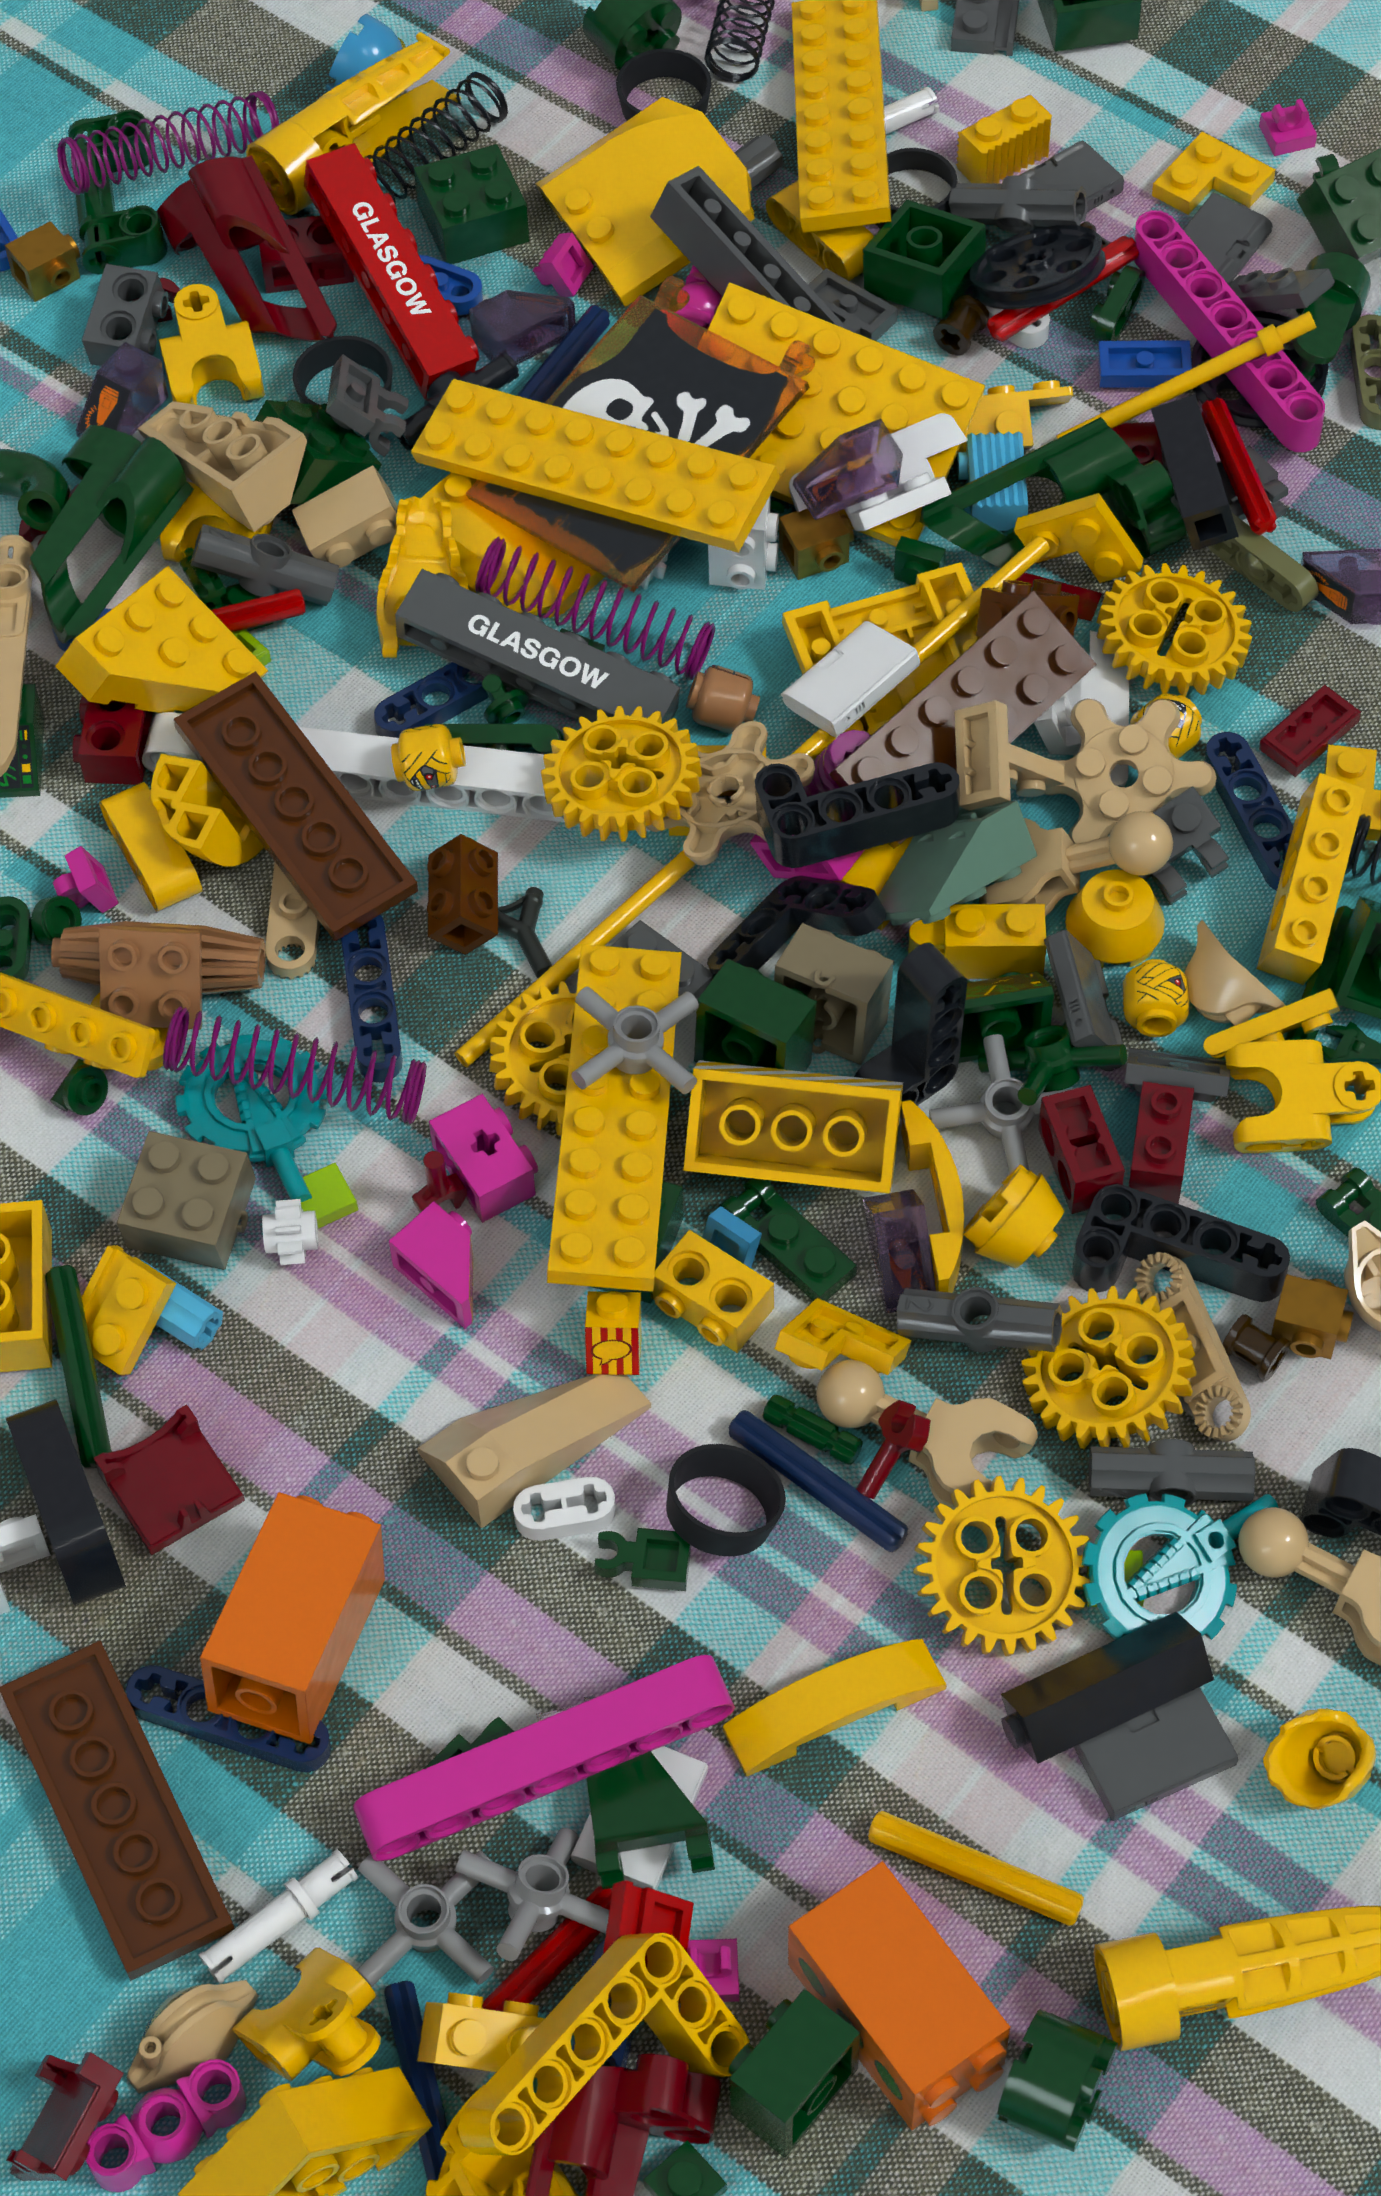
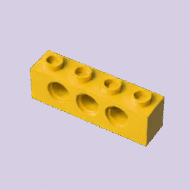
M1319 773L1302 794L1256 969L1304 985L1321 966L1366 788Z

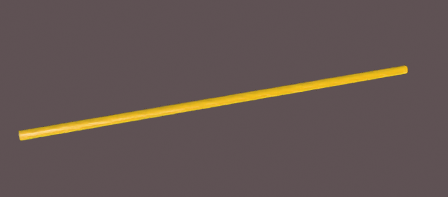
M1036 536L913 645L918 652L920 665L979 613L982 588H1002L1003 580L1018 579L1050 550L1049 544L1043 537ZM819 729L792 754H807L814 760L836 738ZM684 849L509 1005L521 1009L520 1003L523 993H527L535 1000H538L541 985H545L552 993L559 987L560 981H566L579 969L581 944L605 946L696 864L685 855ZM507 1006L454 1052L456 1058L463 1066L468 1068L490 1048L491 1038L496 1037V1023L498 1020H505Z

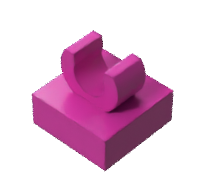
M1302 99L1296 100L1295 106L1282 108L1280 104H1276L1272 111L1261 113L1259 127L1274 156L1315 147L1317 133L1309 119V112Z
M572 232L558 234L550 248L545 251L539 266L534 267L533 272L542 285L552 284L560 298L573 297L594 265Z
M79 846L64 855L71 873L63 874L53 881L57 896L68 897L75 902L79 909L90 902L102 913L119 904L104 866L82 846Z
M737 1938L689 1940L688 1955L722 2001L739 2002Z

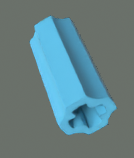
M177 1283L156 1325L192 1349L199 1348L202 1350L214 1339L218 1328L222 1325L223 1311Z

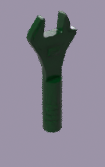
M1349 1022L1347 1026H1326L1325 1032L1341 1039L1336 1050L1322 1045L1323 1060L1326 1063L1361 1061L1381 1064V1043L1367 1037L1356 1024Z

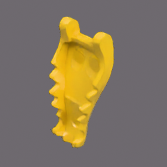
M416 496L399 500L396 514V532L389 549L387 565L383 569L377 591L376 621L383 658H397L399 645L417 646L397 637L395 614L421 569L435 575L437 573L449 575L461 587L468 589L466 574L461 570L460 555L456 541L452 537L451 505L449 501H442L436 497L418 498Z

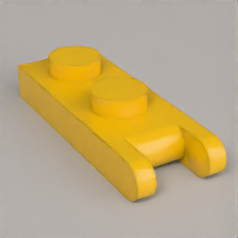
M1329 988L1210 1035L1205 1039L1203 1047L1210 1056L1220 1059L1225 1057V1053L1230 1048L1239 1043L1285 1040L1283 1037L1284 1033L1302 1027L1304 1034L1322 1029L1333 1023L1331 1015L1340 1012V1008L1333 991Z

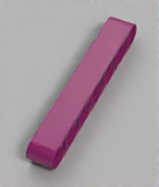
M1154 210L1145 212L1138 217L1134 240L1139 256L1134 260L1135 264L1139 269L1145 271L1146 278L1211 358L1219 356L1257 337L1256 332L1264 327L1175 219L1168 213ZM1283 350L1269 357L1265 353L1224 373L1283 446L1294 452H1307L1318 446L1322 433L1325 403Z
M711 1655L696 1656L375 1789L360 1797L353 1804V1810L372 1859L375 1861L391 1860L572 1785L620 1763L708 1728L730 1716L735 1709V1705L714 1658Z

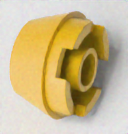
M1113 869L1093 876L1073 897L1066 911L1065 924L1067 931L1092 953L1095 960L1100 961L1102 968H1104V963L1118 965L1130 962L1129 967H1134L1145 961L1160 942L1164 933L1165 919L1151 887L1142 877L1127 873L1124 870Z
M1021 1164L1001 1182L1003 1185L986 1204L983 1203L964 1228L965 1233L963 1234L976 1247L974 1253L1015 1269L1022 1265L1032 1254L1039 1258L1051 1246L1058 1236L1053 1231V1228L1064 1214V1209L1043 1174L1035 1175Z

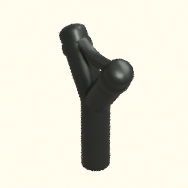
M530 887L526 890L525 896L512 904L498 907V931L519 942L535 976L539 978L552 964L535 933L544 893L537 887ZM522 907L519 920L505 914Z

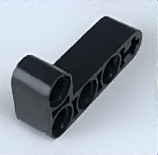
M939 762L929 763L807 797L795 769L780 763L770 764L763 767L755 778L757 818L775 861L788 868L804 867L942 829L953 824L958 818L960 809L959 774L948 764Z
M924 943L916 947L899 966L892 1045L868 1060L854 1075L857 1078L903 1082L901 1101L911 1100L917 1106L944 1088L957 1072L968 983L967 978L932 943Z
M1113 1184L1100 1189L1092 1201L1076 1240L1072 1274L1074 1281L1084 1290L1089 1291V1289L1093 1288L1096 1293L1104 1292L1117 1282L1127 1257L1142 1261L1148 1258L1147 1255L1161 1252L1181 1259L1187 1265L1193 1280L1253 1301L1266 1302L1272 1301L1281 1294L1289 1267L1290 1254L1285 1244L1273 1236L1125 1185ZM1116 1214L1124 1219L1118 1221L1111 1220L1106 1215ZM1155 1232H1169L1173 1235V1237H1160L1156 1235ZM1214 1248L1220 1250L1224 1254L1212 1255L1207 1253L1204 1249ZM1099 1256L1106 1259L1107 1262L1095 1263L1087 1258ZM1236 1258L1242 1259L1241 1263L1237 1262ZM1164 1267V1268H1162V1269L1167 1270V1271H1170L1169 1269H1171V1268H1169V1267Z
M54 1399L5 1417L74 1606L126 1587L103 1520L57 1400Z
M1343 1448L1315 1468L1300 1517L1305 1528L1318 1535L1338 1538L1347 1535L1357 1526H1360L1381 1536V1457L1361 1449Z

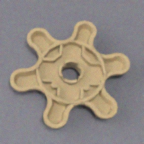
M1086 698L1074 705L1070 717L1073 727L1081 737L1079 752L1068 760L1050 759L1064 765L1065 784L1046 788L1045 794H1065L1072 797L1078 803L1080 809L1079 818L1068 833L1073 843L1078 844L1108 837L1114 825L1123 816L1137 811L1153 813L1192 786L1200 796H1205L1215 786L1216 773L1213 767L1205 761H1181L1170 752L1168 746L1169 738L1180 722V711L1172 701L1157 699L1146 707L1144 715L1137 723L1121 726L1111 721L1101 702ZM1117 764L1129 765L1137 769L1138 778L1133 785L1126 788L1119 787L1111 781L1110 774Z
M757 721L742 723L732 732L729 744L722 750L709 754L698 751L702 776L698 777L700 791L691 793L692 807L679 806L680 820H674L667 816L663 818L665 829L675 826L690 828L689 835L684 841L683 849L685 855L700 866L708 865L715 861L723 843L735 835L754 833L766 841L756 811L755 778L757 773L763 767L770 764L780 763L788 765L795 769L803 787L811 783L815 771V764L811 756L796 753L781 759L766 758L762 755L768 736L765 725ZM737 790V792L730 797V803H727L726 799L724 798H718V796L725 791ZM652 824L646 827L648 830L653 832L660 831L656 829Z

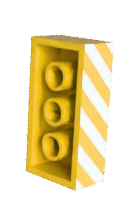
M701 1060L693 1068V1076L697 1078V1083L691 1090L683 1171L890 1194L894 1176L903 1082Z

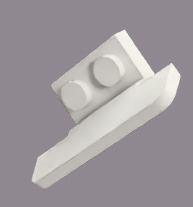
M940 413L848 452L859 471L831 498L839 496L855 531H866L951 495V491L945 476L935 478L927 458L968 440L951 415ZM806 470L793 475L789 482L790 495L797 512L813 506L796 480Z
M1090 631V657L1097 665L1034 722L1050 754L1076 755L1079 752L1081 737L1073 727L1070 717L1072 708L1080 700L1089 698L1101 702L1111 721L1121 726L1129 725V680L1126 679L1129 668L1126 665L1118 668L1112 667L1115 654L1102 653L1105 640L1098 639L1097 632ZM1117 764L1112 770L1110 779L1116 786L1125 787L1128 779L1129 765Z

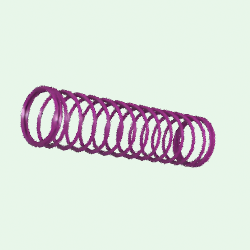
M263 91L249 93L245 99L241 96H235L230 103L226 100H219L214 107L209 103L203 104L199 111L194 107H189L184 114H181L179 111H172L168 118L163 115H156L152 122L146 118L141 119L136 126L131 122H126L121 130L115 126H109L105 134L100 130H93L89 138L84 134H77L74 140L71 137L61 138L57 149L60 171L65 184L75 195L88 192L90 188L89 172L81 149L77 144L79 138H84L88 141L87 158L94 183L103 189L106 184L105 168L101 155L92 142L93 136L100 134L104 138L103 156L106 170L113 183L119 185L122 179L121 164L117 152L108 138L109 132L114 130L119 133V154L122 167L127 177L132 181H135L138 175L136 157L142 172L147 177H151L154 171L153 158L159 170L167 173L169 156L176 168H183L185 164L184 150L188 160L193 165H197L200 161V148L207 160L215 159L216 146L222 156L229 157L232 151L231 141L234 148L240 154H244L247 149V139L249 143L253 142L247 124V107L249 108L251 126L257 139L264 135L257 116V98L261 100L269 113L272 129L279 125L277 111L270 97ZM238 100L244 102L243 122L233 107V103ZM220 104L229 106L227 111L228 127L217 110ZM205 108H211L213 110V133L206 118L202 114V111ZM231 110L242 132L243 150L238 147L235 141L231 123ZM189 112L198 114L197 136L191 123L186 118ZM175 115L182 117V141L171 122V118ZM216 115L223 125L226 134L227 154L223 151L218 139ZM158 119H163L167 122L165 132L166 144L160 131L155 126ZM201 119L207 128L211 140L212 157H209L203 144L200 128ZM185 122L195 143L196 161L192 159L187 146ZM142 123L151 125V151L145 136L139 129ZM126 127H133L135 129L134 145L136 157L128 138L124 134ZM170 127L179 145L181 165L177 163L173 155L169 135ZM154 131L164 151L165 169L162 168L157 157ZM138 134L144 143L148 155L149 173L146 171L140 156ZM123 139L132 158L134 176H131L126 166L123 153ZM66 143L71 148L72 168L79 189L72 180L68 169L65 152ZM107 143L116 162L118 180L114 178L109 165ZM91 147L100 165L102 184L99 183L95 175Z
M500 537L493 539L485 552L475 581V591L477 594L487 593L491 595L490 588L498 575L506 550L504 538L500 539ZM521 545L516 548L503 583L492 595L497 597L503 591V601L506 606L514 604L520 597L521 610L529 612L538 603L537 614L541 620L548 618L555 609L554 619L558 627L566 624L572 616L571 623L574 633L581 632L589 623V637L591 640L598 639L607 629L606 643L609 648L615 646L624 635L623 650L626 655L632 653L641 642L640 656L643 662L650 659L658 649L657 663L660 668L667 666L676 655L675 672L677 675L684 673L686 679L694 680L697 671L700 672L713 641L715 625L714 623L710 624L708 621L702 626L691 649L687 663L679 671L680 656L686 634L693 620L692 614L688 616L676 646L668 659L662 664L663 648L669 627L676 613L675 607L671 609L665 627L655 646L645 657L646 640L651 622L659 606L658 600L653 603L647 622L638 639L629 650L627 649L629 632L642 598L641 593L636 596L629 617L621 632L610 643L611 628L615 613L625 591L624 587L619 589L606 622L600 631L593 636L594 620L597 608L607 587V580L601 583L589 615L583 624L576 629L577 612L580 601L588 586L590 573L584 576L571 610L559 622L561 600L573 573L572 566L565 573L554 603L545 615H542L543 597L556 566L555 559L550 562L539 593L531 605L525 609L526 589L538 563V552L533 555L521 588L515 597L508 602L507 594L510 578L522 552Z
M180 1006L172 1016L163 1053V1066L166 1070L170 1069L171 1072L174 1070L177 1073L185 1067L190 1058L191 1072L195 1077L201 1075L209 1063L210 1075L214 1081L222 1078L229 1066L230 1081L235 1086L241 1083L249 1069V1084L252 1089L259 1088L268 1074V1085L273 1095L281 1090L288 1077V1093L291 1098L294 1099L299 1096L307 1082V1093L311 1103L319 1100L327 1084V1102L331 1108L339 1103L346 1089L347 1107L350 1112L358 1108L366 1092V1110L370 1117L377 1113L386 1095V1116L390 1121L396 1118L403 1103V1123L406 1124L408 1122L411 1125L415 1121L425 1083L427 1069L425 1061L411 1060L403 1091L395 1111L391 1115V1091L397 1059L395 1054L391 1058L379 1099L371 1111V1090L377 1057L376 1050L372 1052L363 1086L352 1107L351 1090L358 1051L357 1046H354L341 1089L332 1103V1079L338 1049L337 1041L333 1043L323 1081L313 1098L312 1079L319 1043L318 1037L313 1040L305 1073L297 1091L293 1094L294 1060L300 1036L298 1032L294 1034L290 1056L283 1076L274 1090L273 1069L280 1035L279 1028L274 1031L271 1050L264 1071L257 1084L254 1085V1058L261 1029L259 1024L255 1026L251 1048L244 1068L235 1081L234 1058L241 1028L240 1019L235 1023L231 1046L220 1073L215 1076V1048L222 1017L219 1015L215 1020L208 1053L201 1068L196 1072L195 1048L202 1021V1012L200 1010L196 1014L191 1042L178 1068L188 1032L189 1012L186 1007L183 1009Z

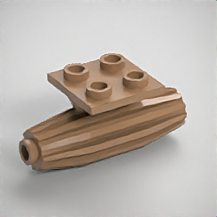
M123 921L64 928L61 938L54 937L52 941L51 964L52 967H59L62 978L100 986V1009L148 1027L169 1028L175 1010L180 1006L183 1009L186 1007L189 1012L188 1029H193L197 1012L200 1010L202 1012V995L262 988L266 967V947L262 938L204 925Z

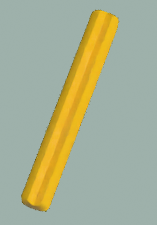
M879 1811L870 1825L868 1839L871 1843L1068 1926L1074 1925L1082 1910L1084 1897L1080 1893L892 1814Z

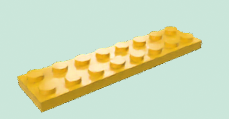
M804 0L791 2L799 209L802 233L891 222L878 1Z
M457 379L451 381L411 450L415 461L420 464L737 553L742 548L780 478L777 467L772 464Z
M581 944L576 996L580 990L588 986L618 1012L628 1006H644L657 1013L678 998L682 952ZM575 1002L547 1283L653 1292L671 1083L653 1068L642 1074H628L615 1067L587 1088H579L572 1079V1072L608 1047L609 1030ZM676 1024L663 1033V1050L672 1058Z

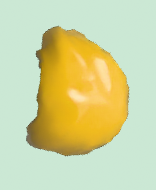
M1323 1708L1307 1710L1279 1727L1280 1733L1270 1742L1263 1758L1268 1781L1271 1786L1276 1787L1282 1793L1286 1801L1310 1810H1319L1343 1803L1353 1798L1371 1777V1771L1376 1761V1750L1373 1738L1360 1728L1357 1721L1347 1712Z

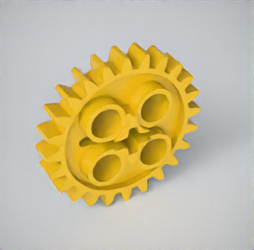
M1167 563L1162 564L1160 573H1155L1150 566L1144 565L1141 577L1129 570L1124 582L1116 579L1111 592L1106 591L1096 621V623L1100 624L1097 638L1105 640L1102 653L1115 654L1112 662L1113 668L1125 665L1129 668L1126 675L1127 680L1140 675L1144 677L1143 688L1146 690L1155 682L1160 684L1162 694L1168 693L1170 686L1177 687L1180 695L1185 697L1189 686H1193L1199 694L1205 695L1209 683L1213 687L1220 689L1225 678L1231 680L1235 678L1238 667L1242 668L1252 641V636L1248 634L1252 622L1243 619L1246 611L1245 605H1233L1236 596L1234 591L1223 594L1219 592L1221 580L1207 584L1204 582L1205 571L1202 570L1195 577L1188 576L1186 565L1180 567L1178 574L1172 573ZM1184 603L1190 604L1184 620L1177 628L1168 652L1165 656L1158 655L1165 638L1169 636L1181 606Z
M617 706L613 717H607L605 712L599 709L597 710V721L592 723L583 716L579 717L580 729L577 731L565 726L563 728L565 741L552 740V753L544 754L543 756L545 769L541 770L546 803L552 805L555 818L564 816L566 828H572L580 823L581 835L583 837L597 829L599 830L601 841H605L611 832H618L621 842H625L629 831L636 830L642 839L646 838L647 826L652 824L656 829L663 831L665 830L664 817L667 816L674 820H680L679 806L692 807L691 793L700 791L698 777L702 776L700 758L698 756L697 744L690 741L688 729L678 731L675 718L662 724L661 711L658 710L648 718L643 717L641 706H638L631 716H625L622 706Z
M560 981L558 994L552 995L545 985H541L538 1000H535L527 993H523L520 1003L521 1009L508 1005L505 1020H498L496 1023V1037L491 1038L489 1052L493 1054V1056H490L489 1072L497 1073L495 1075L494 1088L495 1090L507 1089L504 1105L511 1106L520 1102L518 1117L520 1120L534 1113L538 1116V1130L545 1127L548 1121L556 1123V1132L560 1136L562 1135L566 1089L558 1091L550 1088L548 1085L559 1083L567 1087L576 993L569 992L565 981ZM539 1041L545 1043L548 1047L535 1048L529 1043Z
M1111 1286L1107 1298L1100 1300L1096 1291L1091 1288L1088 1291V1302L1082 1305L1074 1296H1069L1068 1302L1071 1310L1067 1313L1062 1312V1333L1059 1346L1056 1347L1055 1352L1028 1350L1032 1358L1024 1359L1021 1363L1025 1375L1028 1376L1022 1382L1027 1395L1031 1396L1029 1402L1034 1414L1041 1413L1040 1417L1046 1429L1057 1425L1056 1429L1062 1441H1066L1076 1432V1438L1081 1449H1085L1092 1438H1098L1100 1447H1109L1111 1438H1119L1121 1445L1124 1448H1129L1130 1435L1137 1433L1145 1442L1150 1441L1147 1427L1155 1424L1159 1428L1167 1430L1169 1427L1164 1413L1168 1411L1181 1415L1183 1408L1177 1396H1192L1193 1393L1190 1381L1187 1379L1197 1375L1194 1362L1190 1360L1195 1356L1192 1342L1186 1340L1189 1336L1183 1322L1176 1323L1177 1320L1171 1307L1160 1311L1157 1297L1154 1295L1141 1304L1138 1291L1135 1288H1132L1125 1299H1119L1116 1287ZM1100 1332H1112L1105 1339H1092L1096 1334ZM1072 1347H1078L1084 1350L1086 1353L1077 1349H1073ZM1145 1355H1154V1356H1156V1357H1155L1151 1362H1149V1363H1146V1364H1137V1363H1135V1362H1136L1140 1357H1142V1356H1145ZM1072 1372L1082 1373L1078 1379L1062 1381L1067 1374ZM1133 1384H1135V1385H1137V1386H1140V1387L1147 1388V1389L1141 1390V1389H1139V1388L1133 1386ZM1115 1396L1126 1397L1118 1405H1105L1109 1399Z
M996 1476L992 1480L990 1492H987L980 1480L977 1479L970 1485V1499L958 1488L950 1494L955 1507L954 1510L942 1503H939L934 1508L937 1517L942 1522L941 1524L934 1522L923 1524L921 1529L933 1540L932 1542L918 1543L915 1546L914 1551L928 1557V1562L916 1566L913 1569V1574L929 1577L930 1583L917 1593L921 1597H935L937 1603L930 1608L927 1614L929 1617L945 1613L948 1619L942 1629L944 1634L953 1631L957 1627L963 1630L961 1637L962 1647L965 1648L975 1637L981 1638L982 1654L987 1655L992 1651L997 1641L1001 1643L1002 1651L1005 1657L1014 1654L1016 1640H1020L1023 1648L1029 1653L1036 1650V1633L1047 1643L1057 1639L1052 1623L1065 1629L1071 1627L1073 1621L1065 1611L1066 1608L1072 1610L1084 1608L1085 1602L1074 1592L1075 1590L1084 1589L1083 1584L1090 1583V1580L1078 1575L1079 1569L1087 1566L1081 1565L1082 1556L1078 1555L1077 1548L1085 1544L1089 1538L1085 1535L1072 1536L1069 1530L1077 1523L1079 1517L1074 1515L1063 1520L1058 1513L1064 1503L1062 1498L1055 1500L1049 1506L1043 1502L1045 1486L1041 1485L1031 1495L1025 1494L1024 1478H1018L1011 1490L1006 1491L1002 1477ZM998 1517L1002 1518L1005 1522L1003 1540L1004 1560L1015 1565V1570L1006 1575L1005 1579L1007 1597L1011 1605V1613L1009 1615L1003 1614L1001 1610L1003 1574L1001 1570L992 1569L991 1563L1000 1557L1001 1554L999 1534L995 1524ZM1029 1524L1037 1529L1041 1537V1544L1038 1550L1027 1551L1018 1544L1015 1536L1018 1525ZM964 1527H977L986 1535L987 1547L983 1553H972L963 1546L961 1533ZM1023 1579H1035L1043 1586L1045 1598L1041 1606H1030L1021 1598L1019 1589ZM980 1581L987 1586L991 1594L990 1604L987 1608H975L966 1600L965 1587L968 1582Z

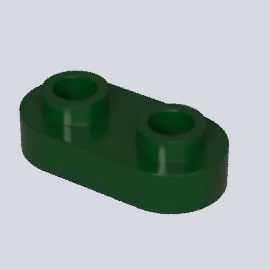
M1126 265L1122 272H1114L1107 289L1108 298L1104 304L1097 303L1091 316L1089 327L1095 330V340H1118L1142 293L1145 282L1144 270Z
M10 896L0 897V968L10 967L0 972L24 981L29 971L33 928L27 905L22 900ZM8 925L15 926L11 930L2 929L3 927Z

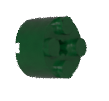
M602 0L595 11L590 6L588 7L584 15L582 28L584 35L620 71L627 61L640 53L655 49H676L680 42V38L676 34L681 24L682 13L680 7L673 0Z
M1039 2009L1022 2040L1026 2042V2045L1019 2059H1014L998 2106V2120L1062 2149L1065 2148L1075 2152L1086 2123H1091L1098 2107L1102 2090L1097 2088L1102 2075L1106 2076L1111 2066L1118 2043L1108 2039L1107 2036Z

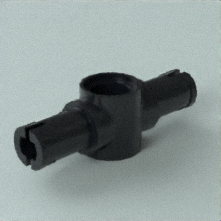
M502 352L474 373L468 371L461 376L456 371H448L440 375L429 387L424 407L409 418L404 419L406 421V430L401 437L397 436L400 443L408 451L412 450L453 379L498 390L519 377V370L514 360L506 352Z

